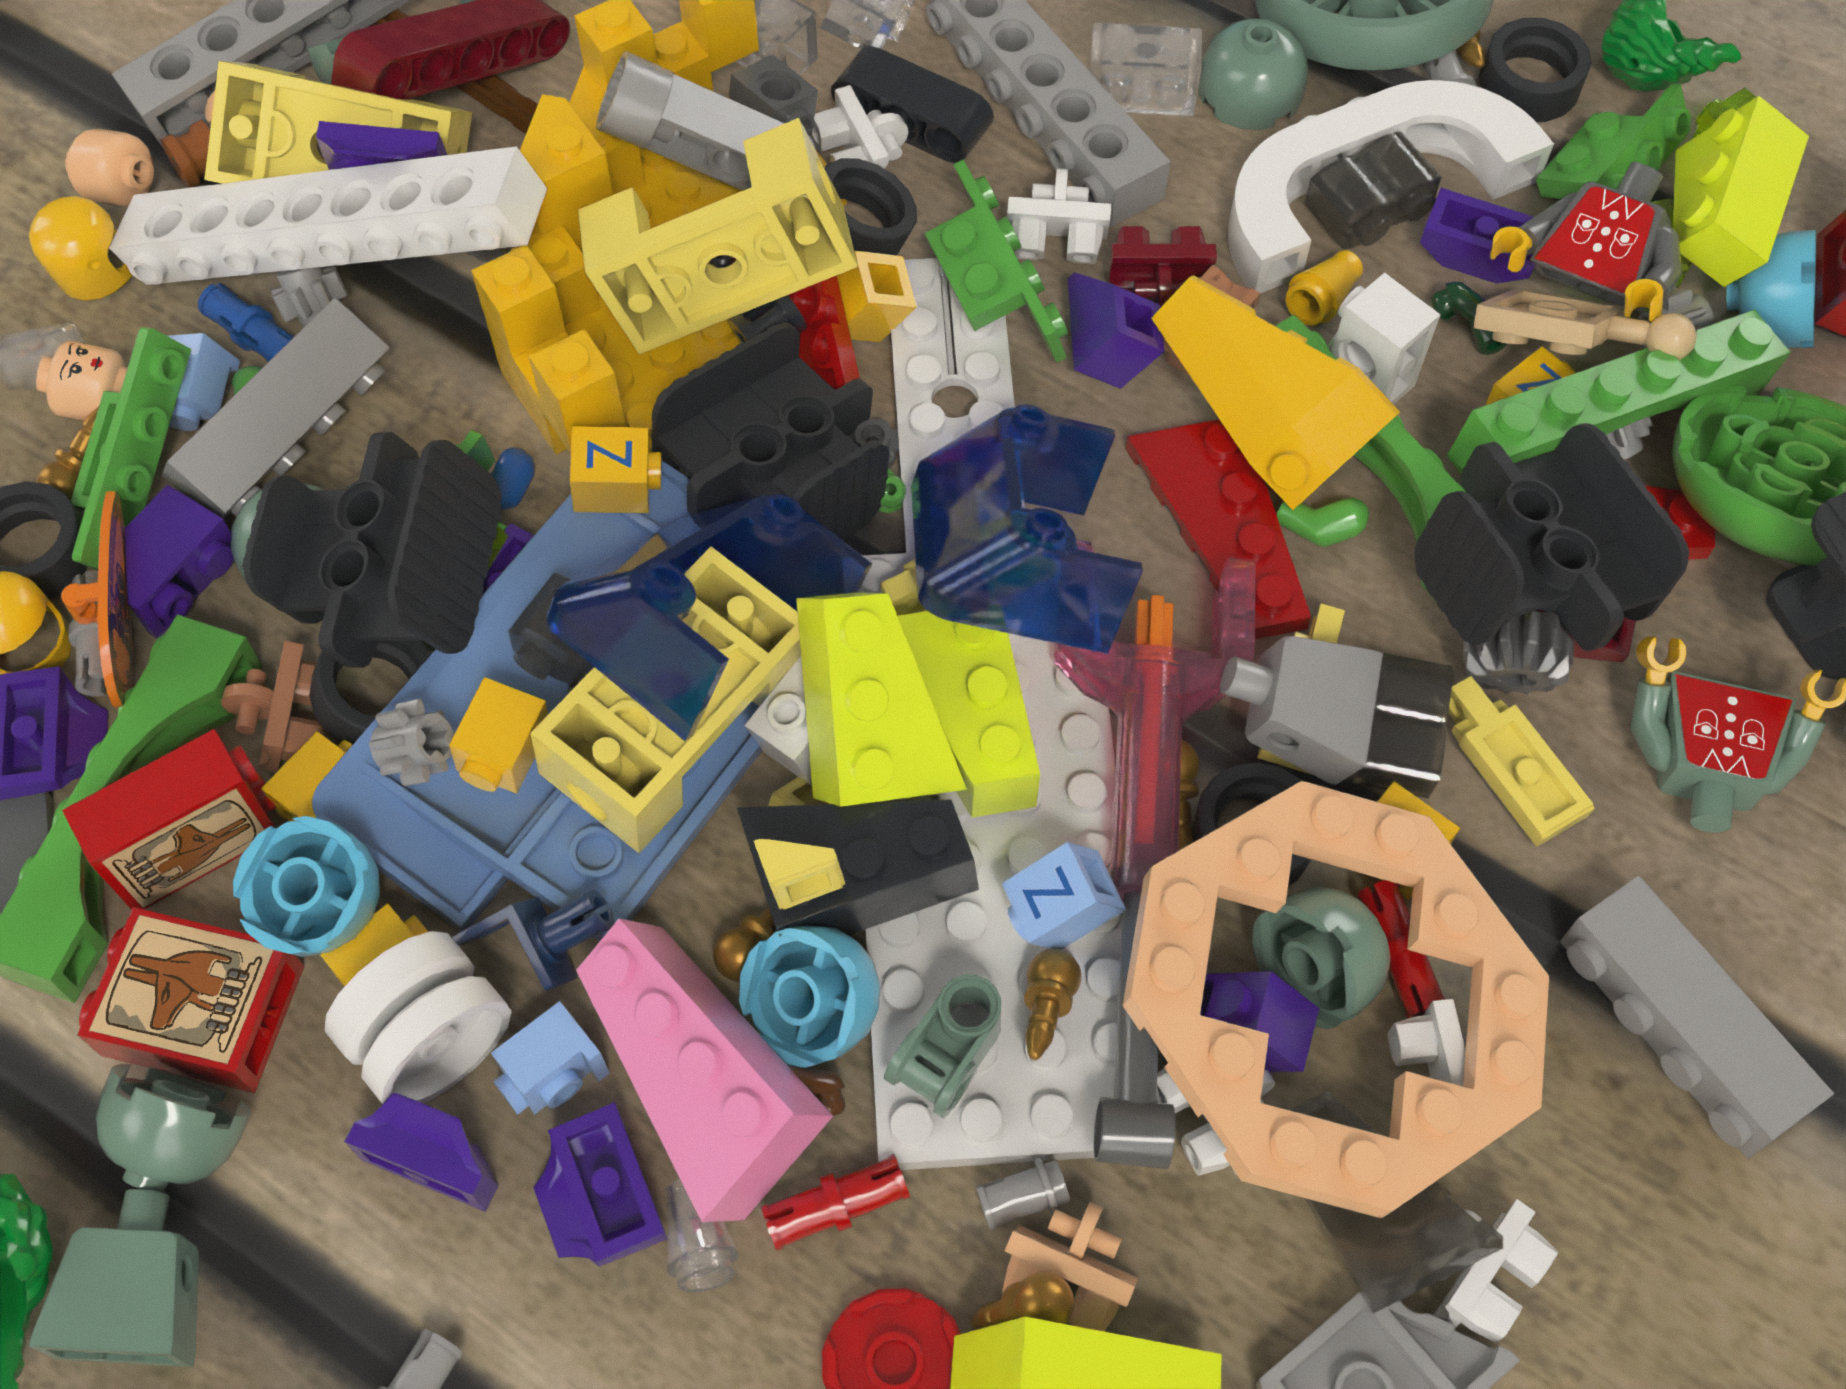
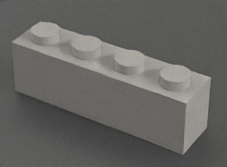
M335 297L167 461L161 476L179 492L224 520L231 513L237 517L242 505L257 491L261 490L258 485L272 471L279 476H284L304 456L306 451L299 444L313 430L319 435L324 436L341 419L346 410L340 403L353 390L363 396L376 384L386 372L379 363L390 347Z
M1639 875L1580 916L1560 941L1567 950L1568 959L1574 969L1585 979L1594 981L1613 1003L1614 1012L1623 1026L1630 1032L1642 1036L1660 1057L1661 1066L1668 1078L1676 1086L1689 1091L1709 1114L1710 1124L1717 1135L1730 1146L1738 1148L1747 1159L1762 1150L1834 1095V1092Z

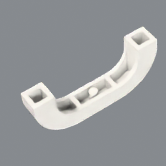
M1443 80L1415 81L1396 85L1366 97L1354 98L1343 106L1319 115L1307 116L1298 123L1278 131L1263 141L1250 154L1237 180L1228 223L1227 235L1231 259L1247 288H1253L1259 293H1263L1290 282L1295 275L1304 271L1312 240L1290 210L1289 204L1296 198L1395 158L1413 153H1431L1448 157L1466 167L1492 200L1537 183L1536 178L1544 170L1554 143L1535 120L1514 103L1498 94L1469 84Z

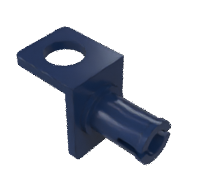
M591 889L582 897L547 915L539 897L511 904L451 938L460 947L477 942L511 924L542 987L548 991L577 978L576 970L567 951L603 931L610 930L614 925L612 911L608 910L600 915L599 913L585 920L587 914L608 904L597 890Z

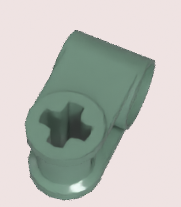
M961 975L952 979L943 987L941 993L918 1026L913 1028L902 1041L890 1060L883 1079L892 1085L902 1082L932 1102L935 1114L943 1119L946 1118L964 1095L977 1068L996 1042L1001 1031V997L997 988L988 979L978 975ZM976 1003L981 1005L988 1012L989 1016L981 1025L964 1027L957 1024L952 1019L951 1014L959 1005Z

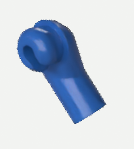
M518 447L504 450L491 472L501 491L500 511L516 507L522 501L534 477L535 463L532 457L525 450Z

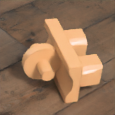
M1091 1201L1082 1221L1057 1209L1053 1213L1047 1229L1072 1240L1071 1247L1019 1224L1017 1229L1012 1231L1005 1248V1252L1012 1256L1007 1267L1003 1292L1009 1285L1023 1281L1027 1276L1035 1272L1048 1271L1079 1285L1074 1297L1073 1313L1068 1323L1077 1327L1105 1331L1116 1315L1119 1305L1128 1306L1138 1277L1085 1254L1087 1248H1090L1114 1259L1122 1241L1121 1238L1096 1227L1104 1207Z

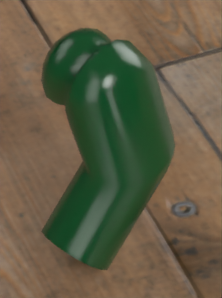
M1453 281L1446 283V288L1435 292L1431 298L1433 308L1440 314L1441 320L1448 321L1460 313L1468 322L1481 354L1491 355L1502 350L1507 343L1493 340V331L1474 328L1477 304L1486 301V299L1463 282Z

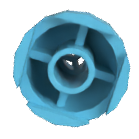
M1816 230L1790 231L1777 234L1768 263L1727 285V311H1739L1740 315L1756 310L1788 349L1813 348Z
M309 816L292 818L296 821L286 822L278 828L270 826L257 834L243 852L233 879V895L235 898L240 899L241 912L245 920L240 919L245 931L265 948L301 957L329 953L355 939L373 918L380 895L378 867L367 846L342 826Z
M816 925L794 926L777 931L768 940L759 942L749 952L740 974L739 1003L743 1016L752 1015L754 1025L760 1032V1036L786 1064L806 1068L843 1056L868 1035L879 1009L880 981L875 964L862 945L838 928Z

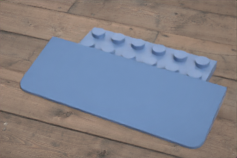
M663 461L661 490H649V513L574 512L572 495L570 494L482 595L478 605V615L474 622V632L467 644L468 646L462 652L455 654H445L436 649L381 713L395 710L397 703L422 699L425 713L442 710L444 718L449 722L455 734L483 678L486 677L546 700L549 714L710 546L751 577L760 566L717 531L721 514L729 511V509L704 523L698 522L687 511V485L690 479ZM670 670L659 676L655 685L666 695L680 696L692 688L694 681L683 671ZM751 701L682 777V808L640 854L538 773L536 758L517 794L497 787L494 792H489L467 783L460 777L459 771L456 770L452 754L446 760L449 767L448 771L430 774L429 782L403 786L400 780V773L382 776L380 774L381 768L374 761L369 747L371 735L379 725L376 719L319 783L313 795L312 807L317 819L342 826L365 844L380 872L459 932L472 926L509 879L534 897H539L540 901L555 911L582 897L587 891L591 889L597 890L608 904L587 914L585 920L599 913L600 915L611 910L614 924L619 918L632 921L763 751L744 726L760 706ZM603 931L595 935L594 938L601 941L608 931Z

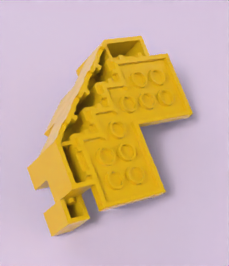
M608 0L574 15L584 66L570 102L566 98L542 94L520 148V152L547 187L528 245L512 247L509 253L471 270L501 373L555 455L567 449L571 454L572 426L649 428L650 452H652V410L658 395L676 379L688 375L692 370L704 366L708 361L715 360L724 352L731 351L740 344L727 319L639 354L585 273L578 209L633 187L648 212L650 228H654L743 191L646 148H639L596 129V120L609 80L625 51L713 91L711 72L759 51L755 0H679L682 21L654 34L651 26L631 0ZM817 152L823 166L825 167L827 165L826 162ZM840 199L843 206L847 204L846 199Z

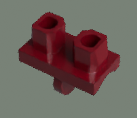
M1122 226L1119 229L1117 243L1112 244L1107 281L1143 298H1154L1155 303L1159 304L1161 308L1189 277L1193 275L1198 278L1202 277L1212 265L1216 264V244H1206L1200 226L1178 227L1171 233L1170 244H1150L1149 231L1143 226Z

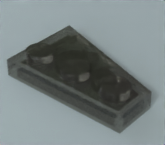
M1328 1092L1322 1093L1290 1109L1293 1112L1378 1134ZM1437 1181L1382 1218L1305 1198L1372 1314L1503 1249V1236L1483 1219L1478 1222L1451 1200L1450 1192Z

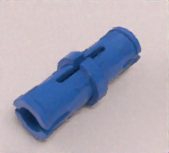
M217 283V286L214 284L209 285L199 297L198 310L202 315L224 328L230 334L234 344L245 351L252 350L258 353L267 362L294 338L293 335L283 330L274 322L270 312L260 305L246 303L222 283Z

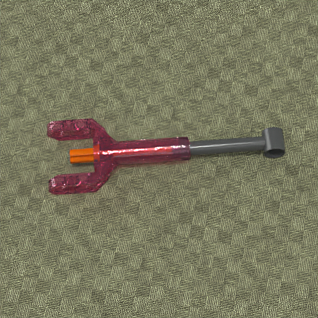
M1065 539L1059 570L1053 663L1083 695L1105 705L1118 716L1110 877L1126 910L1122 912L1114 1098L1100 1097L1094 1126L1095 1162L1168 1169L1171 1164L1175 1142V1109L1173 1104L1156 1102L1158 1047L1146 1029L1139 1031L1122 1005L1144 876L1153 865L1179 851L1183 722L1196 712L1210 709L1227 696L1221 693L1220 682L1223 671L1233 656L1251 662L1254 659L1255 563L1254 560L1227 557L1224 562L1220 588L1213 596L1211 658H1209V652L1172 648L1174 603L1164 602V596L1152 595L1150 601L1138 599L1136 602L1134 644L1106 641L1105 646L1093 645L1098 555L1092 548L1090 541Z

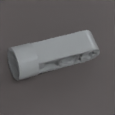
M625 51L620 57L604 93L596 120V129L639 148H646L744 191L751 188L752 185L743 141L785 123ZM809 136V138H810V140H811V142H812V144H813V146H814V148H815V150H816L815 143H814V141L811 139V137Z

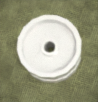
M427 932L410 937L386 950L349 981L339 992L326 1014L324 1031L353 1065H363L361 1078L382 1104L395 1092L423 1104L444 1093L472 1072L489 1055L509 1026L511 1009L485 977L473 976L474 965L448 933Z

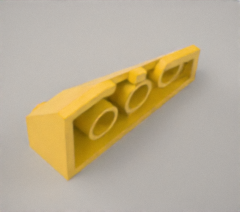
M1194 275L1189 277L1151 318L1249 464L1292 510L1300 505L1400 413L1359 367L1341 357L1337 360L1306 344L1307 338L1291 329L1285 332L1256 316L1255 309Z

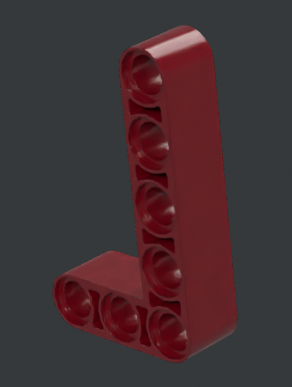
M475 0L357 29L344 37L336 49L331 84L386 97L409 100L410 98L551 59L565 46L570 34V22L567 17L541 0Z

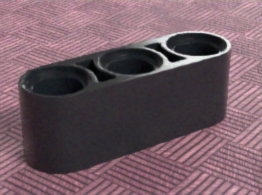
M874 46L863 47L831 86V95L834 102L835 90L850 85L866 115L873 110H880L882 114H898L905 121L909 132L905 143L950 163L965 160L994 120L993 109L989 102L974 90Z

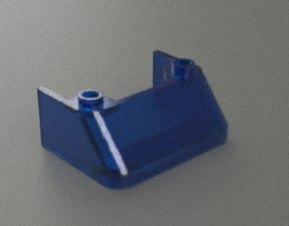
M1020 404L1015 408H1007L921 459L911 484L917 596L921 605L933 615L944 620L1108 654L1142 575V563L1078 549L1075 533L1067 524L1066 519L1051 509L1085 515L1116 436L1115 430L1050 415L1039 407ZM1021 500H1024V503H1029L1047 508H1034L1032 510L1022 508Z
M781 494L764 495L682 517L561 585L556 590L547 612L549 628L559 639L684 741L688 740L694 735L729 661L728 657L682 621L689 615L696 600L694 586L684 573L710 546L796 611V598L858 593L872 566L870 561L805 512L797 501Z

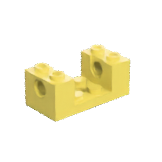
M219 61L205 180L223 184L329 170L317 149L316 135L319 121L439 132L447 155L466 153L473 112L419 100L396 99L305 79V75L251 63Z
M799 118L743 141L752 185L749 189L654 228H650L648 212L633 187L578 209L585 273L639 354L858 267L844 206ZM728 255L737 259L732 265L724 268H717L707 264L714 257Z
M710 546L531 732L538 773L640 854L682 808V777L751 701L758 706L764 702L801 656L798 612ZM670 670L683 671L694 681L692 688L680 696H669L662 693L655 683L659 676Z

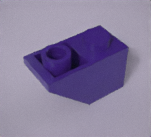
M1074 272L1067 278L1074 370L1121 389L1165 352L1163 335L1151 319L1160 309V305L1114 284Z
M168 484L125 527L128 604L148 634L158 639L167 631L177 614L185 617L192 603L209 584L228 571L233 562L231 532L223 518Z
M1272 971L1206 974L1200 1015L1268 1033L1269 1038L1264 1070L1269 1072H1304L1319 1007Z

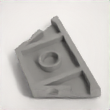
M1367 1285L1255 1383L1256 1389H1490L1520 1360L1512 1351L1501 1346L1493 1349L1454 1331L1455 1325L1429 1313H1415L1407 1309L1401 1300Z

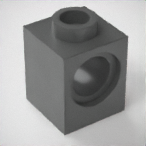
M771 54L731 74L729 99L782 123L799 118L808 136L812 135L818 90L775 55Z

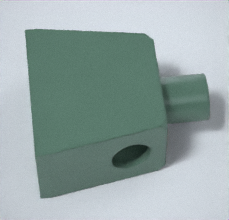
M144 1189L126 1190L117 1229L82 1227L72 1234L32 1332L29 1347L56 1360L194 1366L196 1355L199 1253L197 1246L182 1235L163 1231L170 1199L169 1195Z

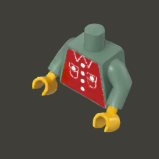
M1647 636L1639 642L1636 649L1637 659L1647 671L1646 677L1638 679L1630 730L1648 765L1656 769L1657 786L1665 794L1692 800L1691 825L1704 832L1718 833L1727 831L1732 826L1733 809L1739 811L1752 810L1764 795H1773L1781 792L1806 766L1825 728L1826 722L1821 718L1825 709L1837 707L1846 700V679L1840 678L1835 685L1832 696L1827 700H1821L1815 694L1814 688L1822 674V670H1814L1806 674L1800 686L1801 695L1806 703L1803 709L1799 710L1795 709L1796 698L1675 672L1674 670L1680 668L1686 658V646L1679 638H1671L1668 645V656L1664 662L1659 664L1654 658L1656 637Z

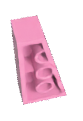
M619 918L576 971L701 1222L744 1221L831 1120L833 1115L663 927Z

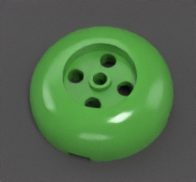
M1743 385L1730 386L1695 398L1687 405L1680 417L1672 445V462L1675 476L1682 493L1693 509L1719 533L1737 544L1764 556L1808 566H1815L1827 556L1813 536L1811 521L1815 511L1822 503L1846 492V406L1816 395L1776 387L1772 397L1746 395L1747 391Z

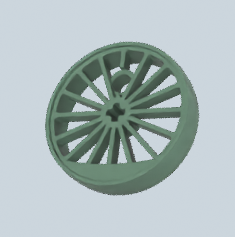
M1254 0L1260 19H1267L1282 24L1295 34L1308 59L1346 69L1391 70L1411 67L1435 60L1465 44L1480 30L1487 20L1494 0Z

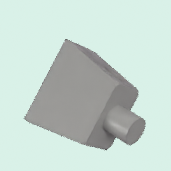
M1296 636L1283 637L1265 651L1257 663L1233 656L1223 671L1220 691L1222 694L1250 703L1245 728V735L1249 742L1325 782L1336 785L1366 766L1383 653L1371 649Z

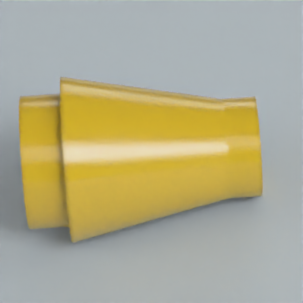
M1341 250L1333 257L1295 275L1289 283L1285 297L1286 305L1291 315H1295L1303 324L1311 326L1331 321L1337 314L1354 283L1363 274L1361 260L1353 252Z

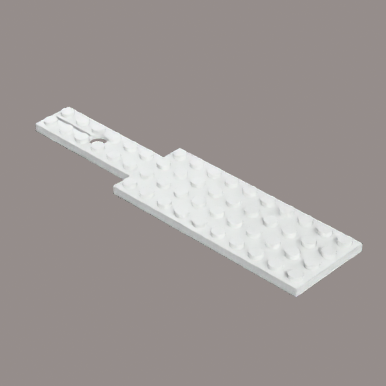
M937 258L904 260L917 308L895 329H891L890 333L899 438L900 477L906 488V495L902 505L906 553L846 556L847 594L859 592L881 593L880 583L902 573L904 570L903 566L914 559L916 560V557L1025 515L1006 315L974 331L949 283L956 364L955 374L947 288L948 279ZM961 386L970 390L976 396L978 402L972 405L968 415L951 418L946 417L944 411L938 405L932 403L934 395L942 388ZM1090 543L1048 546L1056 561L1055 573L1052 576L992 599L1001 600L1040 770L1036 807L972 818L956 791L879 801L951 799L974 857L979 890L866 929L867 954L875 964L880 981L879 1009L871 1026L878 1162L888 1158L891 1154H895L900 1170L1034 1162L1038 1158H1041L1042 1161L1094 1158V1126L1100 1097L1114 1098L1122 913L1062 949L1070 953L1077 960L1082 973L1081 985L1073 996L1070 1012L1058 1018L1051 1045L1040 1059L1032 1060L1028 1056L1025 1039L1031 1010L1024 1002L1025 991L1028 987L1027 970L1030 962L1037 954L1053 948L1029 944L1028 941L1024 940L1017 933L1008 915V907L1011 906V903L1002 886V883L1064 843L1071 842L1099 852L1121 900L1124 902L1125 842ZM961 975H978L988 979L997 988L1001 997V1031L996 1042L977 1068L964 1095L951 1113L943 1119L933 1112L934 1104L902 1082L896 1085L890 1084L883 1079L884 1073L902 1041L913 1028L918 1026L941 993L943 987L952 979ZM976 1003L959 1005L951 1014L952 1019L964 1027L981 1025L989 1016L988 1012Z

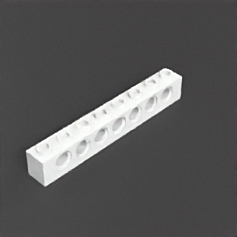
M517 146L136 194L133 195L109 249L129 268L130 273L134 277L143 281L146 285L526 246L528 245L547 187Z

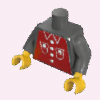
M1631 162L1617 190L1594 181H1588L1579 192L1569 193L1519 228H1501L1493 237L1490 252L1492 260L1501 253H1511L1508 263V270L1511 272L1521 271L1526 255L1533 253L1530 261L1540 276L1605 302L1625 306L1624 316L1628 318L1631 317L1632 312L1641 315L1645 307L1650 308V322H1653L1662 315L1663 301L1666 300L1682 274L1679 235L1671 227V221L1666 210L1650 203L1663 179V175L1654 168L1638 162Z

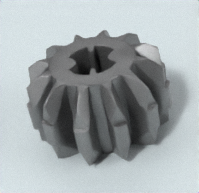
M1534 610L1507 619L1489 642L1474 645L1464 641L1463 663L1466 664V678L1472 676L1479 683L1480 687L1486 690H1502L1504 694L1521 692L1528 695L1531 691L1549 692L1555 686L1568 682L1570 668L1573 667L1574 638H1572V635L1563 625L1558 615L1551 611L1540 613Z

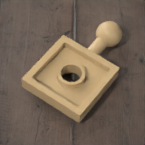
M1521 288L1511 289L1477 304L1474 328L1493 331L1492 339L1507 344H1526L1529 338L1551 342L1550 350L1570 355L1586 354L1587 348L1592 349L1597 345L1604 344V341L1609 339L1646 345L1650 352L1660 350L1681 360L1693 350L1697 338L1693 323L1681 314L1668 313L1659 316L1653 322L1625 317V306Z

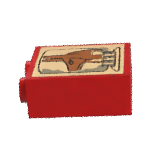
M215 729L62 810L89 864L131 910L133 907L146 909L237 859L243 854L257 834L270 826L276 828L268 814L276 809V806L261 789L266 784L264 779L256 771L241 744L228 750Z
M133 907L125 926L118 929L110 941L107 953L108 965L97 990L92 991L82 1005L79 1016L80 1029L77 1036L102 1057L148 1068L161 1069L189 1078L255 1094L305 966L296 955L265 948L249 934Z

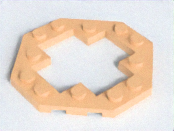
M1301 781L1153 865L1144 876L1122 1006L1139 1031L1146 1029L1168 1062L1164 1068L1197 1117L1204 1115L1227 1149L1223 1154L1241 1181L1382 1218L1528 1118L1542 1106L1549 975L1430 817ZM1292 854L1412 887L1413 895L1407 950L1472 967L1463 1086L1405 1071L1394 1081L1389 1137L1260 1103L1269 1034L1200 1015L1217 897L1277 913L1286 904Z

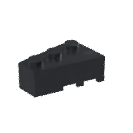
M951 799L872 802L842 807L833 804L737 808L777 931L794 926L816 925L838 928L845 934L850 935L979 890L974 857ZM757 839H770L833 848L845 885H843V888L785 910L783 908L779 909L754 841Z

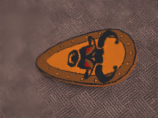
M107 491L103 502L100 525L98 582L69 584L62 591L61 597L77 623L84 625L91 624L92 622L98 623L99 652L106 691L112 706L118 709V707H123L124 694L126 691L134 687L132 609L128 604L125 525L122 504L118 491Z

